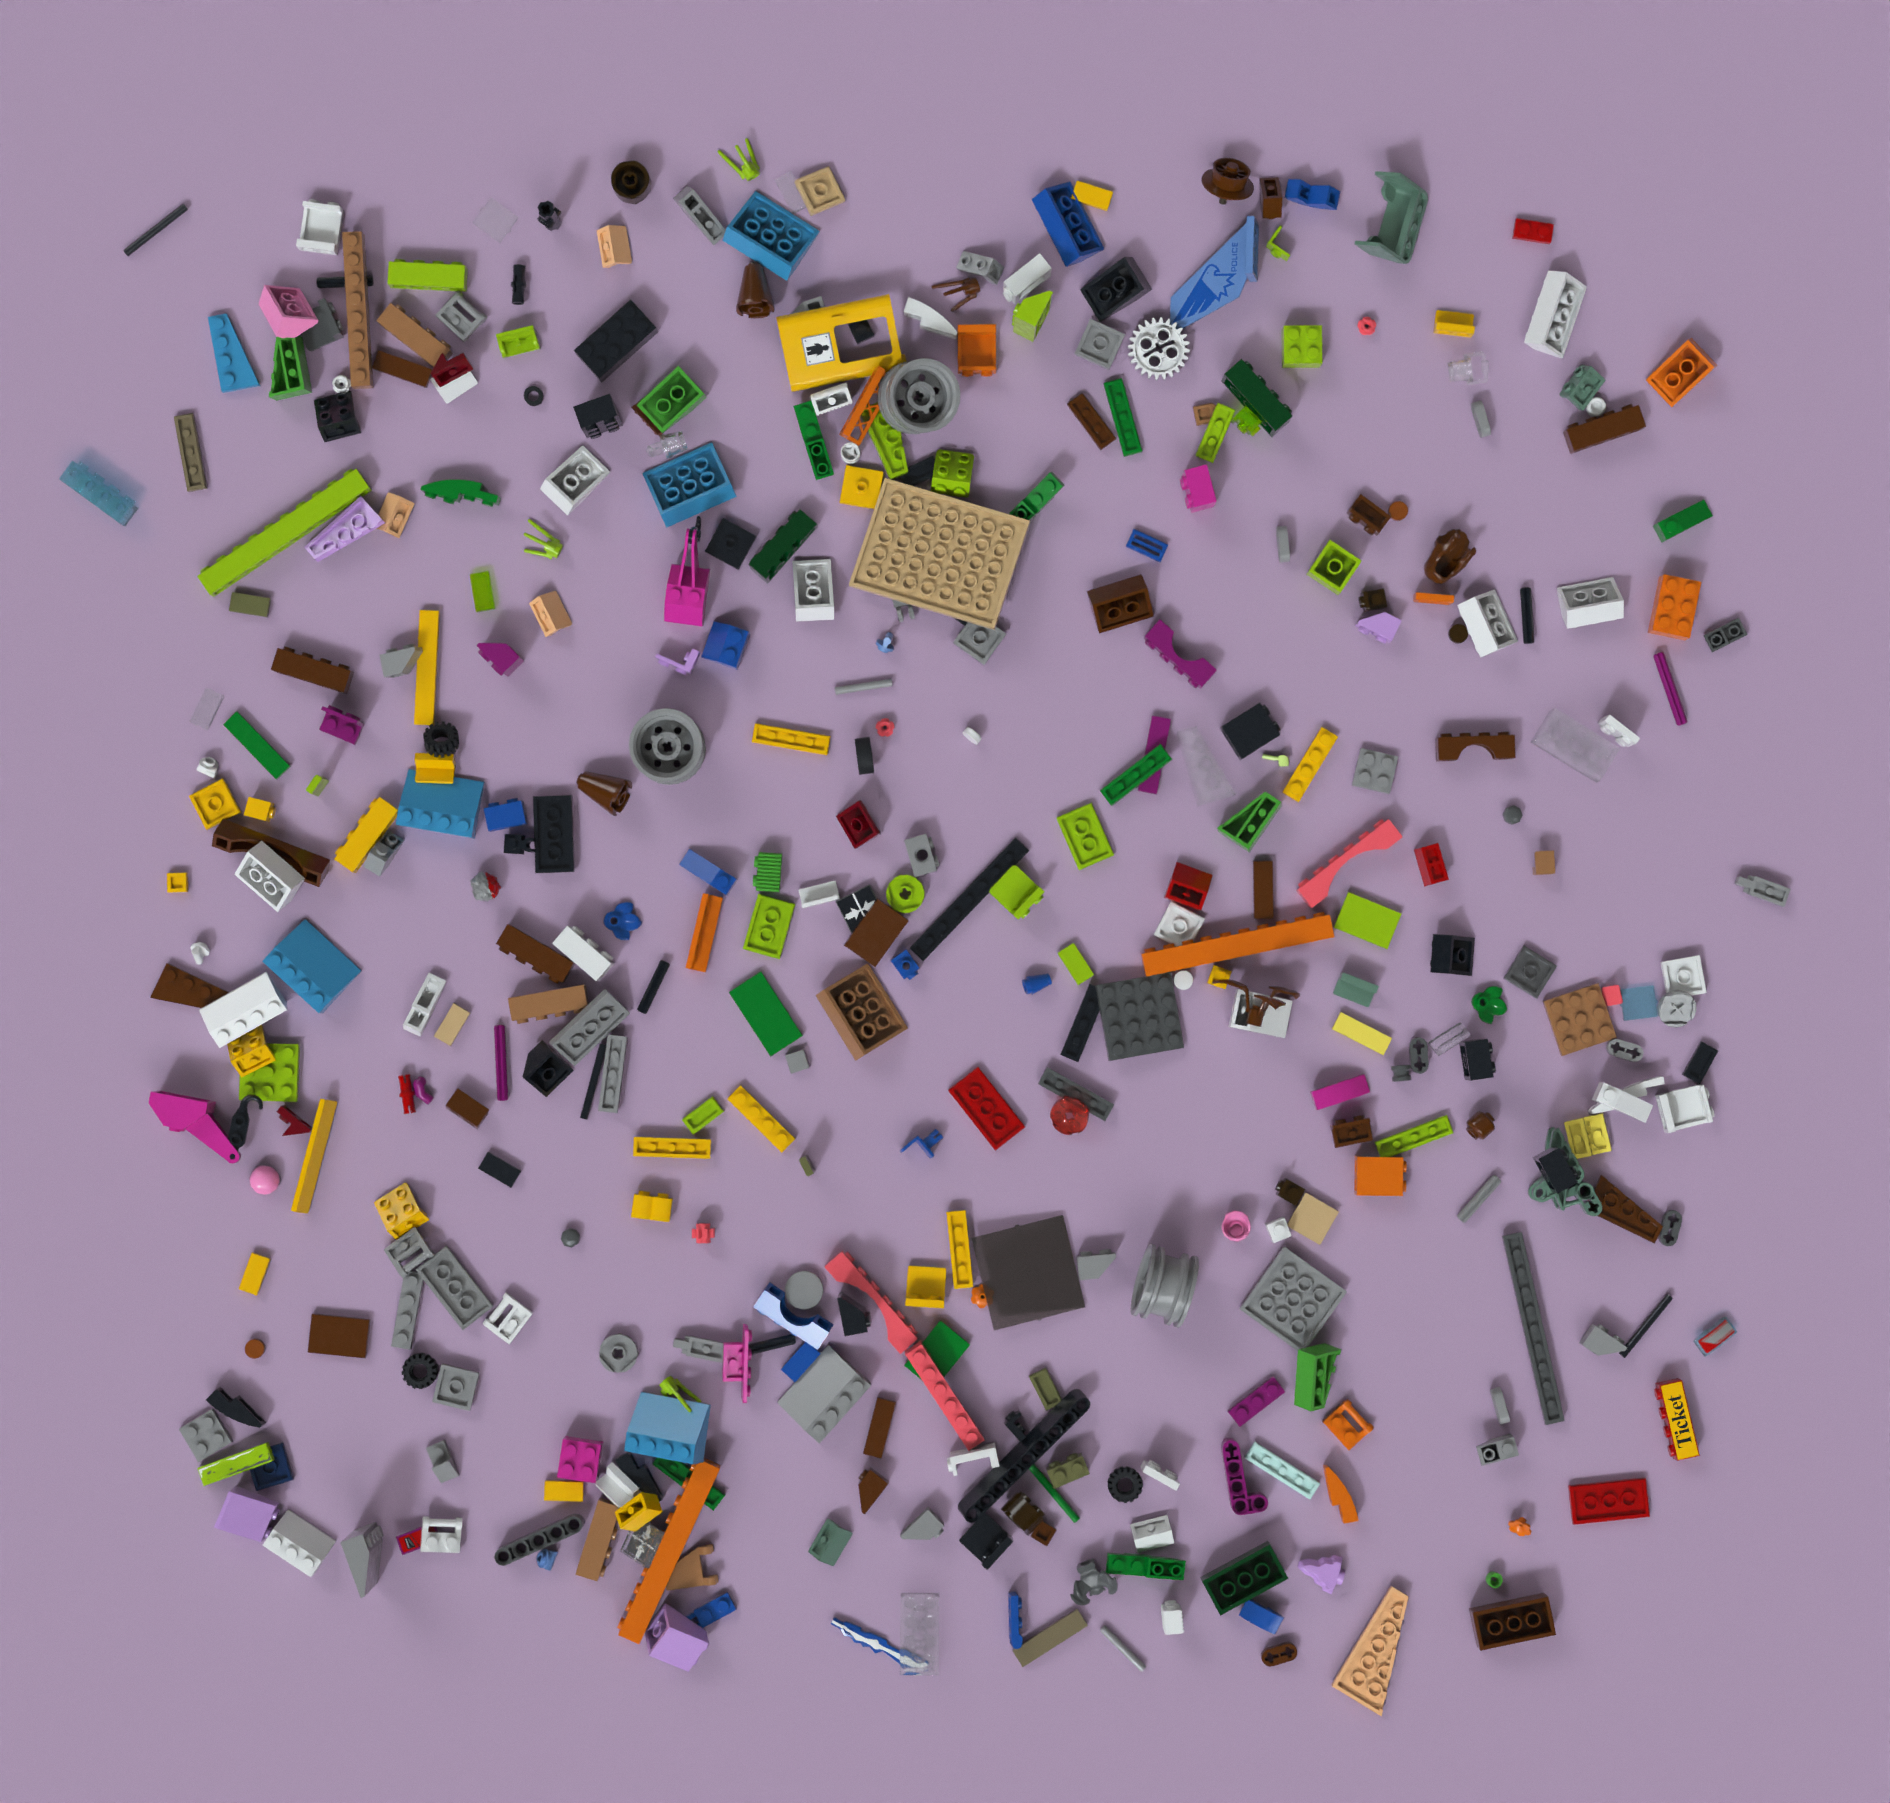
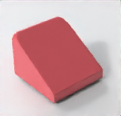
M1619 985L1601 988L1606 1006L1622 1004L1623 999Z

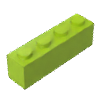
M394 259V262L389 261L387 284L390 288L467 292L468 269L462 262L444 264L442 261L425 263L423 260L406 262L404 259Z

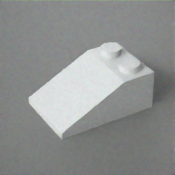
M581 446L544 480L540 490L568 516L609 475L610 471L584 446Z
M831 559L792 561L796 621L834 620Z

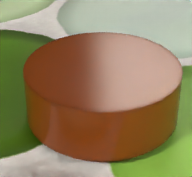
M1396 501L1390 505L1388 514L1392 520L1401 521L1407 516L1408 507L1405 503Z
M252 1339L245 1345V1353L252 1359L261 1357L265 1352V1344L260 1339Z

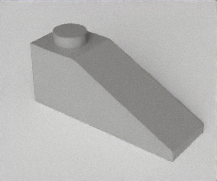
M686 186L673 198L713 245L724 237L726 229L692 188Z

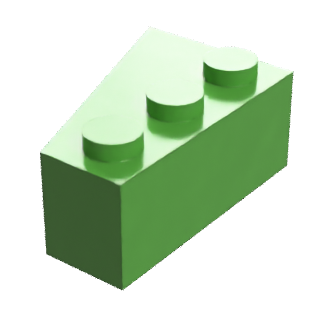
M298 335L295 338L276 337L273 358L274 369L271 374L272 385L271 391H269V398L278 401L312 393L302 336Z
M1265 791L1244 809L1220 825L1217 830L1250 853L1282 807V803Z
M1326 1343L1298 1349L1294 1405L1308 1411H1315L1325 1407L1331 1384H1328L1332 1372L1335 1373V1359L1337 1355H1340L1342 1349Z

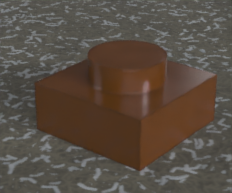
M1042 1521L1031 1533L1030 1537L1048 1546L1057 1529Z

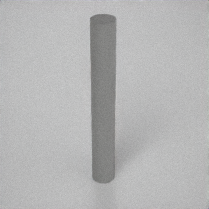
M892 679L835 687V693L838 695L891 687Z
M1105 1625L1100 1629V1632L1141 1672L1146 1668V1665Z

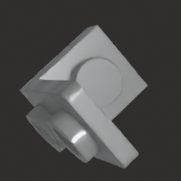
M966 251L962 252L957 265L958 270L983 276L990 283L996 285L1004 269L994 258Z

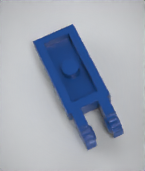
M726 1592L694 1609L692 1613L685 1617L690 1620L697 1617L699 1621L697 1625L704 1628L737 1610L729 1593Z
M1009 1592V1641L1014 1649H1019L1023 1644V1637L1019 1633V1628H1022V1617H1019V1609H1022V1600L1016 1592Z

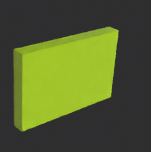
M1092 803L1056 818L1078 870L1114 856Z
M1347 892L1333 928L1388 949L1401 913Z
M758 894L743 949L780 959L795 904Z

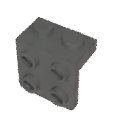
M325 298L318 300L320 306L312 309L318 319V323L301 334L309 351H314L344 338L341 332L344 328L340 320H336L334 316L336 310L332 302H328Z

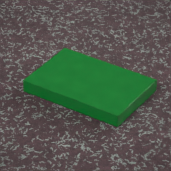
M941 1320L922 1342L944 1377L970 1346L965 1339ZM908 1360L904 1364V1366L920 1378V1376Z

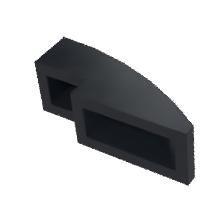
M221 1387L216 1389L206 1399L216 1410L237 1422L258 1428L266 1424L240 1395L232 1399Z
M625 1452L616 1457L615 1462L620 1470L640 1491L657 1495L659 1502L663 1500L664 1496L646 1463L639 1467L631 1452Z

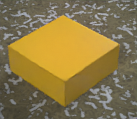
M167 873V892H188V873Z
M1213 965L1207 983L1226 989L1227 984H1212V981L1229 979L1232 971Z

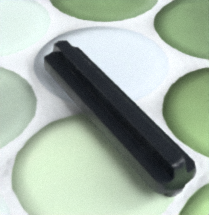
M369 275L367 276V285L373 286V276ZM345 277L317 278L316 284L318 288L345 287Z
M1524 587L1520 589L1523 643L1532 644L1534 643L1531 588Z
M664 960L659 962L637 1008L639 1012L643 1014L648 1012L670 966L668 962Z
M789 1334L748 1344V1348H751L753 1355L794 1345L796 1338L794 1335Z

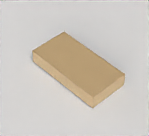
M453 1003L434 1037L451 1046L471 1013Z

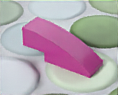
M1365 1074L1310 1091L1315 1109L1320 1110L1370 1093Z

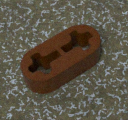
M1284 1642L1265 1648L1261 1653V1659L1266 1666H1276L1294 1660L1297 1656V1649L1293 1643ZM1286 1647L1293 1649L1290 1656H1287L1286 1653L1280 1655V1653L1286 1651ZM1268 1652L1272 1655L1278 1654V1656L1272 1658L1273 1661L1271 1662L1265 1659Z

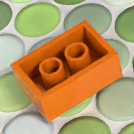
M1666 574L1661 575L1658 579L1648 633L1684 641L1689 639L1701 582Z

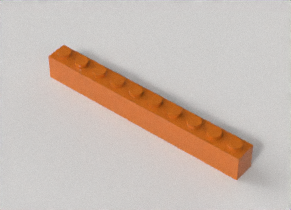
M1324 912L1314 913L1313 918L1306 919V916L1295 917V921L1287 923L1286 919L1276 921V925L1271 927L1267 923L1257 925V929L1252 931L1248 927L1238 929V933L1233 935L1229 931L1219 933L1220 937L1212 939V935L1200 937L1201 941L1193 943V939L1182 941L1181 946H1175L1172 943L1163 945L1161 950H1156L1155 947L1144 949L1145 953L1140 954L1144 974L1147 977L1333 938L1335 936L1330 915H1325Z
M704 1458L703 1463L691 1464L689 1470L692 1473L690 1478H685L681 1486L684 1489L682 1495H677L673 1505L676 1506L674 1512H669L665 1521L668 1525L665 1531L661 1530L664 1534L649 1567L645 1565L641 1573L644 1578L641 1583L637 1582L633 1591L636 1594L634 1600H629L625 1611H628L625 1618L621 1617L617 1628L620 1629L619 1636L640 1644L720 1470V1464Z

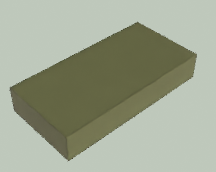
M232 592L229 611L268 618L271 599Z
M808 1156L801 1157L799 1162L806 1176L814 1174L815 1170Z
M1046 1367L1029 1375L1046 1411L1055 1407L1062 1400Z

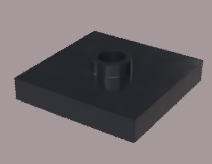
M723 518L705 552L739 570L757 536Z

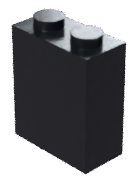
M1258 703L1219 728L1239 760L1244 759L1280 736L1279 731L1281 729L1277 722H1272L1268 716L1270 711L1265 704L1262 706L1261 703Z

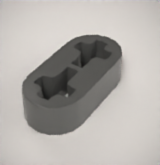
M1416 1037L1409 1043V1058L1411 1070L1419 1074L1426 1072L1428 1069V1047L1425 1039ZM1417 1040L1423 1044V1047L1420 1048V1054H1417V1048H1413V1044H1416ZM1419 1056L1420 1062L1424 1063V1067H1421L1420 1071H1418L1417 1067H1414V1063L1418 1062Z
M1669 1210L1664 1213L1661 1222L1663 1228L1658 1236L1659 1242L1662 1245L1673 1246L1676 1243L1682 1223V1216L1679 1212ZM1674 1213V1217L1677 1218V1221H1673L1672 1226L1670 1227L1671 1221L1668 1220V1217L1672 1216ZM1669 1229H1671L1669 1235L1672 1236V1240H1668L1666 1243V1239L1663 1236L1667 1235Z

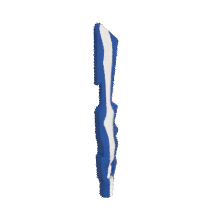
M835 1617L831 1621V1625L839 1628L844 1636L851 1637L854 1643H861L862 1647H870L874 1653L885 1652L908 1671L929 1664L927 1660L902 1647L898 1650L888 1645L887 1640L878 1635L864 1632L860 1626L847 1621H840Z

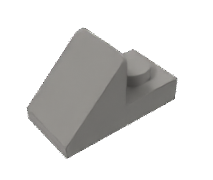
M445 1440L426 1448L433 1464L431 1469L440 1483L459 1476Z

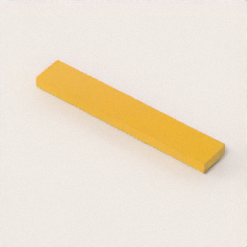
M419 611L418 647H422L423 652L417 660L414 725L429 726L433 724L434 726L440 611Z
M320 1098L291 1211L298 1213L309 1212L337 1101Z

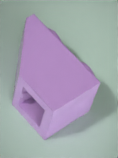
M1383 612L1359 620L1355 626L1359 628V632L1365 635L1370 633L1376 636L1375 639L1386 644V642L1390 643L1393 640L1402 620Z

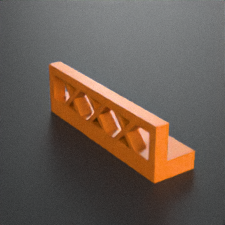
M880 366L874 369L839 433L840 436L855 443L857 446H860L879 411L878 403L877 405L870 406L869 400L872 394L877 393L878 395V383L886 374V370ZM868 409L870 418L868 421L861 423L860 416L864 410ZM856 426H859L861 433L858 440L850 436Z
M705 893L702 895L686 963V968L706 973L723 901L722 897Z

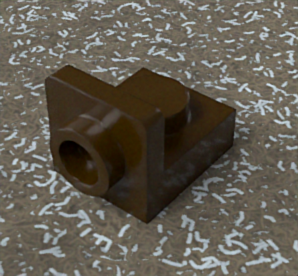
M1384 588L1363 591L1360 593L1361 596L1358 597L1360 608H1363L1364 612L1387 608Z
M1284 1178L1283 1181L1280 1180L1275 1187V1190H1277L1276 1195L1297 1206L1306 1190L1287 1178Z

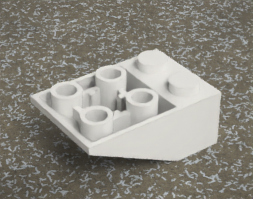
M1236 989L1228 1027L1285 1038L1292 1000L1273 997L1285 1002L1286 1005L1280 1006L1276 1010L1269 1005L1263 1017L1262 1025L1259 1027L1246 1023L1249 1012H1245V992ZM1249 991L1250 1008L1253 1005L1260 1006L1262 1000L1254 997V995L1270 996Z

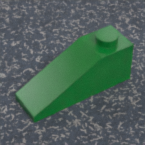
M1702 500L1658 522L1653 528L1661 543L1711 518L1713 515L1705 500Z

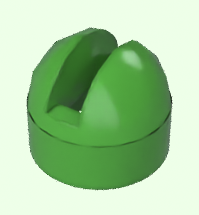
M1494 1571L1487 1573L1485 1578L1486 1583L1492 1588L1500 1587L1503 1582L1502 1576Z

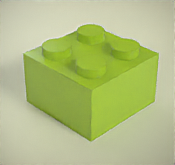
M1322 325L1283 326L1281 330L1282 368L1321 367Z
M1329 540L1306 575L1336 595H1339L1361 563V560Z

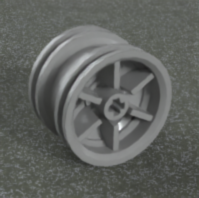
M921 358L900 363L892 367L880 382L877 399L879 410L891 427L905 434L937 431L945 427L957 413L960 404L959 383L947 366L934 359ZM920 374H923L925 376L924 381L919 380L918 377ZM902 380L907 382V387L901 386ZM934 387L938 388V394H935ZM918 394L919 398H917V400H914L913 396ZM899 399L904 400V405L902 407L898 406L897 401ZM931 406L935 407L934 413H931L929 411V408ZM913 412H917V419L912 418Z
M656 709L644 715L635 724L629 740L630 755L635 766L650 780L659 784L673 785L687 781L697 773L705 759L706 746L702 731L690 717L675 709ZM656 727L662 728L660 734L655 732ZM676 727L681 728L680 734H675L674 729ZM647 743L652 744L651 750L645 749ZM669 743H672L671 747L673 748V750L671 752L669 750L668 752H665L666 749L664 748V745H669ZM685 744H689L691 746V749L689 751H685L683 749V746ZM656 760L661 761L660 767L654 765ZM675 760L681 762L680 767H674L673 763Z
M1148 1245L1141 1260L1133 1288L1130 1308L1131 1315L1137 1316L1140 1313V1317L1146 1319L1151 1313L1164 1317V1324L1171 1325L1173 1322L1174 1327H1181L1187 1316L1197 1282L1198 1257L1192 1256L1189 1258L1188 1254L1183 1253L1178 1259L1165 1255L1164 1247L1159 1246L1156 1249L1155 1245Z

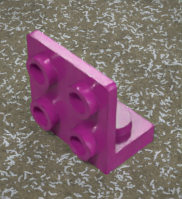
M331 705L328 708L322 706L321 710L325 711L326 714L319 730L356 745L364 726L363 723L359 722L361 718L346 712V715H343L342 710Z

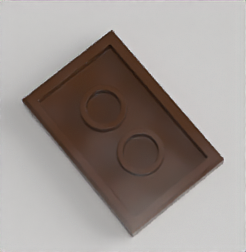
M877 898L844 943V946L876 967L909 920Z
M312 1314L308 1353L366 1358L370 1319Z

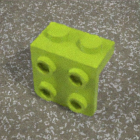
M942 449L937 450L931 492L968 498L974 455Z
M1012 865L989 890V893L1018 920L1028 915L1030 912L1029 908L1033 904H1038L1044 896L1042 894L1045 892L1016 865Z

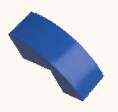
M1288 179L1284 198L1313 208L1337 210L1340 191L1330 185H1310L1301 179Z

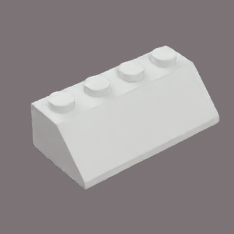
M1548 271L1524 343L1540 352L1563 358L1587 286L1567 272Z
M266 971L199 1009L210 1035L218 1047L221 1048L286 1011L287 1002Z

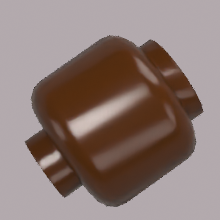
M1478 1111L1466 1122V1130L1475 1140H1483L1495 1130L1493 1123L1495 1119L1488 1112Z

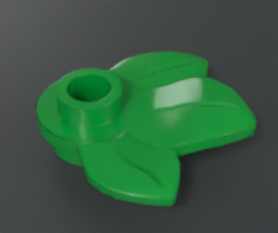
M1488 987L1483 993L1479 992L1472 998V1006L1478 1011L1479 1018L1484 1023L1492 1024L1494 1015L1499 1016L1507 1012L1505 1002L1500 999L1503 989L1500 987ZM1481 999L1484 1000V1003H1483L1482 1006H1481V1004H1480V1000H1481Z

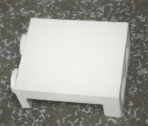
M309 199L308 202L303 201L304 212L300 239H297L296 247L301 251L338 255L344 210L335 202L322 204L314 199Z
M1703 1084L1655 1095L1665 1133L1713 1122L1714 1110L1712 1106H1709V1091Z
M995 1442L976 1446L970 1451L966 1448L950 1452V1457L947 1458L949 1472L953 1471V1475L957 1476L956 1464L990 1457L992 1468L999 1467Z

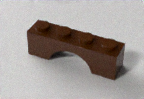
M1490 732L1478 733L1479 736H1471V733H1459V737H1452V733L1440 734V737L1435 739L1436 762L1456 761L1461 752L1471 745L1485 748L1491 754L1493 760L1516 758L1515 735H1509V732H1498V735L1490 736Z

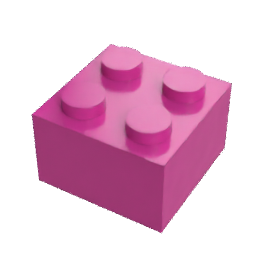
M1207 464L1184 470L1180 479V485L1187 494L1184 498L1187 509L1190 508L1191 513L1214 507L1217 501Z
M565 1436L562 1441L557 1478L596 1483L603 1442Z

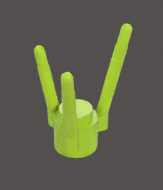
M748 138L745 139L752 162H748L739 146L735 145L739 156L744 162V165L741 166L742 171L721 150L717 151L740 175L742 180L746 178L747 181H751L760 175V167L756 162Z
M528 519V522L550 540L545 542L525 532V537L545 546L544 551L546 553L530 549H524V552L544 556L551 560L553 557L558 558L563 547L560 544V540L554 538L531 519Z
M669 1376L659 1384L662 1388L660 1392L663 1396H668V1394L672 1396L674 1394L688 1412L692 1410L677 1392L679 1388L695 1401L702 1402L682 1385L677 1378L674 1380L672 1376Z

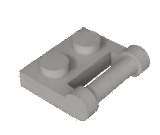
M458 291L435 316L465 342L486 321L487 316L476 310L463 298L464 295ZM459 303L475 320L471 323L454 307L455 304Z
M416 1227L384 1249L402 1278H405L409 1271L424 1260L430 1259L435 1255ZM422 1248L423 1252L405 1266H402L401 1262Z

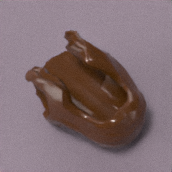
M1452 529L1445 535H1439L1436 538L1431 556L1424 564L1425 575L1434 583L1443 584L1465 568L1476 554L1475 547L1468 549L1470 541L1465 532L1460 529Z

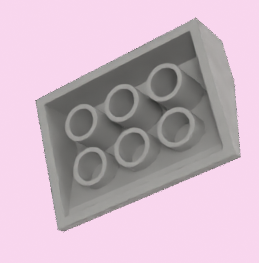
M828 1345L777 1403L820 1444L870 1388L871 1382Z
M376 1522L355 1529L340 1542L360 1598L365 1597L378 1583L383 1531L381 1526H377Z

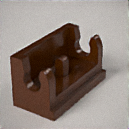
M458 1088L445 1105L446 1109L477 1130L489 1112L488 1108Z

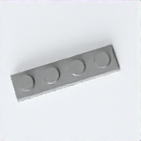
M609 1034L607 1036L598 1111L618 1113L627 1037Z
M409 1271L408 1275L403 1278L391 1347L408 1350L412 1347L424 1281L416 1271Z

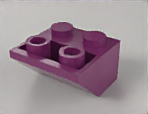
M478 643L476 645L480 649L478 653L487 662L491 660L493 662L491 667L501 676L503 674L507 677L510 676L524 662L506 643Z

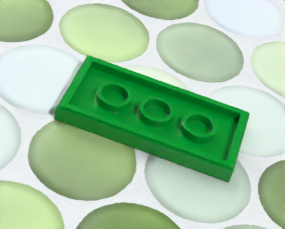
M759 972L729 992L770 1057L803 1036L762 972Z

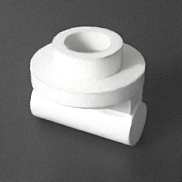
M211 757L202 758L199 761L197 771L215 778L219 764Z
M202 942L191 945V953L196 964H202L203 957L208 956L210 953L208 946Z

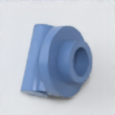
M891 632L886 634L884 640L878 639L876 641L878 649L884 653L894 650V646L890 644L893 639Z
M542 1549L536 1557L538 1566L551 1571L558 1552L552 1549Z

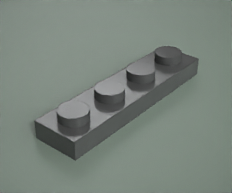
M1048 1067L1038 1082L1042 1087L1103 1121H1106L1114 1106L1111 1102Z

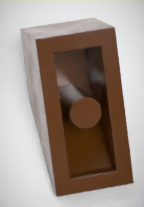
M1259 178L1262 218H1282V193L1279 178Z
M871 1467L868 1471L864 1469L858 1477L860 1479L858 1486L863 1514H866L889 1484L886 1478Z

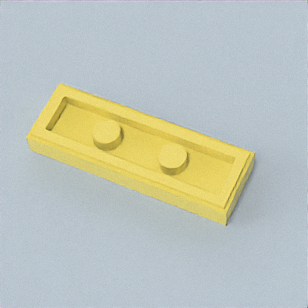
M1342 1012L1339 1013L1332 1027V1030L1381 1055L1385 1054L1392 1040L1391 1037Z

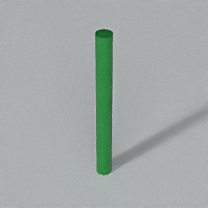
M1033 1464L1029 1468L1031 1473L1074 1523L1077 1522L1080 1517L1059 1492L1054 1489L1053 1485L1036 1465Z

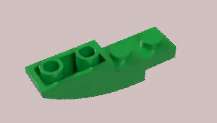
M812 401L794 405L793 407L815 479L819 480L834 475Z
M1050 472L1009 515L1031 521L1065 486L1064 483L1053 472Z
M441 480L423 485L420 489L425 493L424 496L436 499V496L441 497L444 502L454 504V502L460 503L461 497L464 496L463 499L474 502L476 499L482 501V504L485 506L493 507V504L499 506L501 499L498 495L484 492V485L482 483L469 480Z
M1107 1553L1106 1572L1108 1574L1145 1576L1146 1578L1184 1580L1186 1561L1143 1554Z

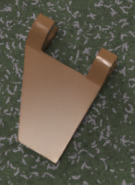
M713 1544L699 1546L679 1560L666 1585V1590L716 1585L719 1582L718 1574L704 1577L700 1555L712 1554L714 1552Z

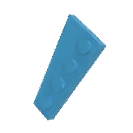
M221 314L208 317L221 392L226 393L260 386L229 316Z

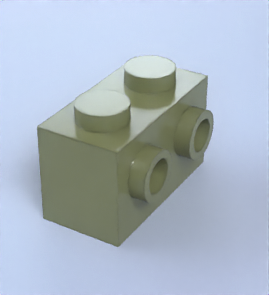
M1073 1453L1068 1455L1066 1460L1061 1462L1057 1460L1049 1464L1046 1470L1054 1489L1090 1474L1082 1453Z

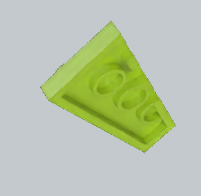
M868 409L864 410L861 414L863 422L868 421L870 418ZM879 410L868 429V433L889 479L892 480L908 473L901 432L891 427Z

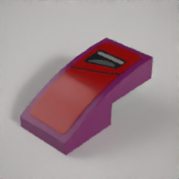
M422 1526L396 1536L402 1555L420 1549ZM429 1526L428 1532H438L437 1527Z

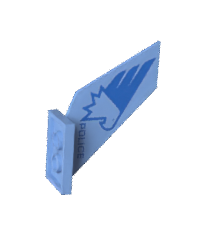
M1247 216L1246 224L1171 297V326L1176 322V329L1181 327L1184 329L1239 298L1247 278L1250 282H1257L1259 224L1255 216Z

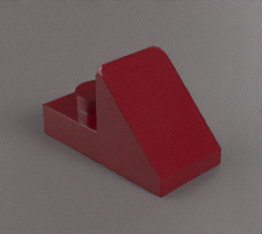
M441 353L431 375L439 387H442L473 370V367L464 353L450 360L446 358L444 353Z
M286 1105L280 1106L276 1111L280 1114L279 1118L286 1124L291 1123L282 1136L310 1133L312 1131V1127Z

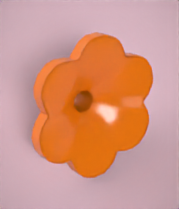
M980 1284L979 1287L972 1289L973 1296L971 1297V1302L973 1304H977L979 1308H985L986 1305L993 1303L992 1296L994 1291L988 1288L986 1284Z
M1523 1517L1515 1521L1511 1520L1508 1523L1510 1526L1509 1530L1519 1536L1531 1535L1532 1532L1530 1530L1531 1526L1526 1523L1527 1520Z

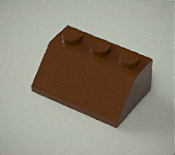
M1142 574L1087 591L1090 607L1099 633L1154 617L1148 588Z

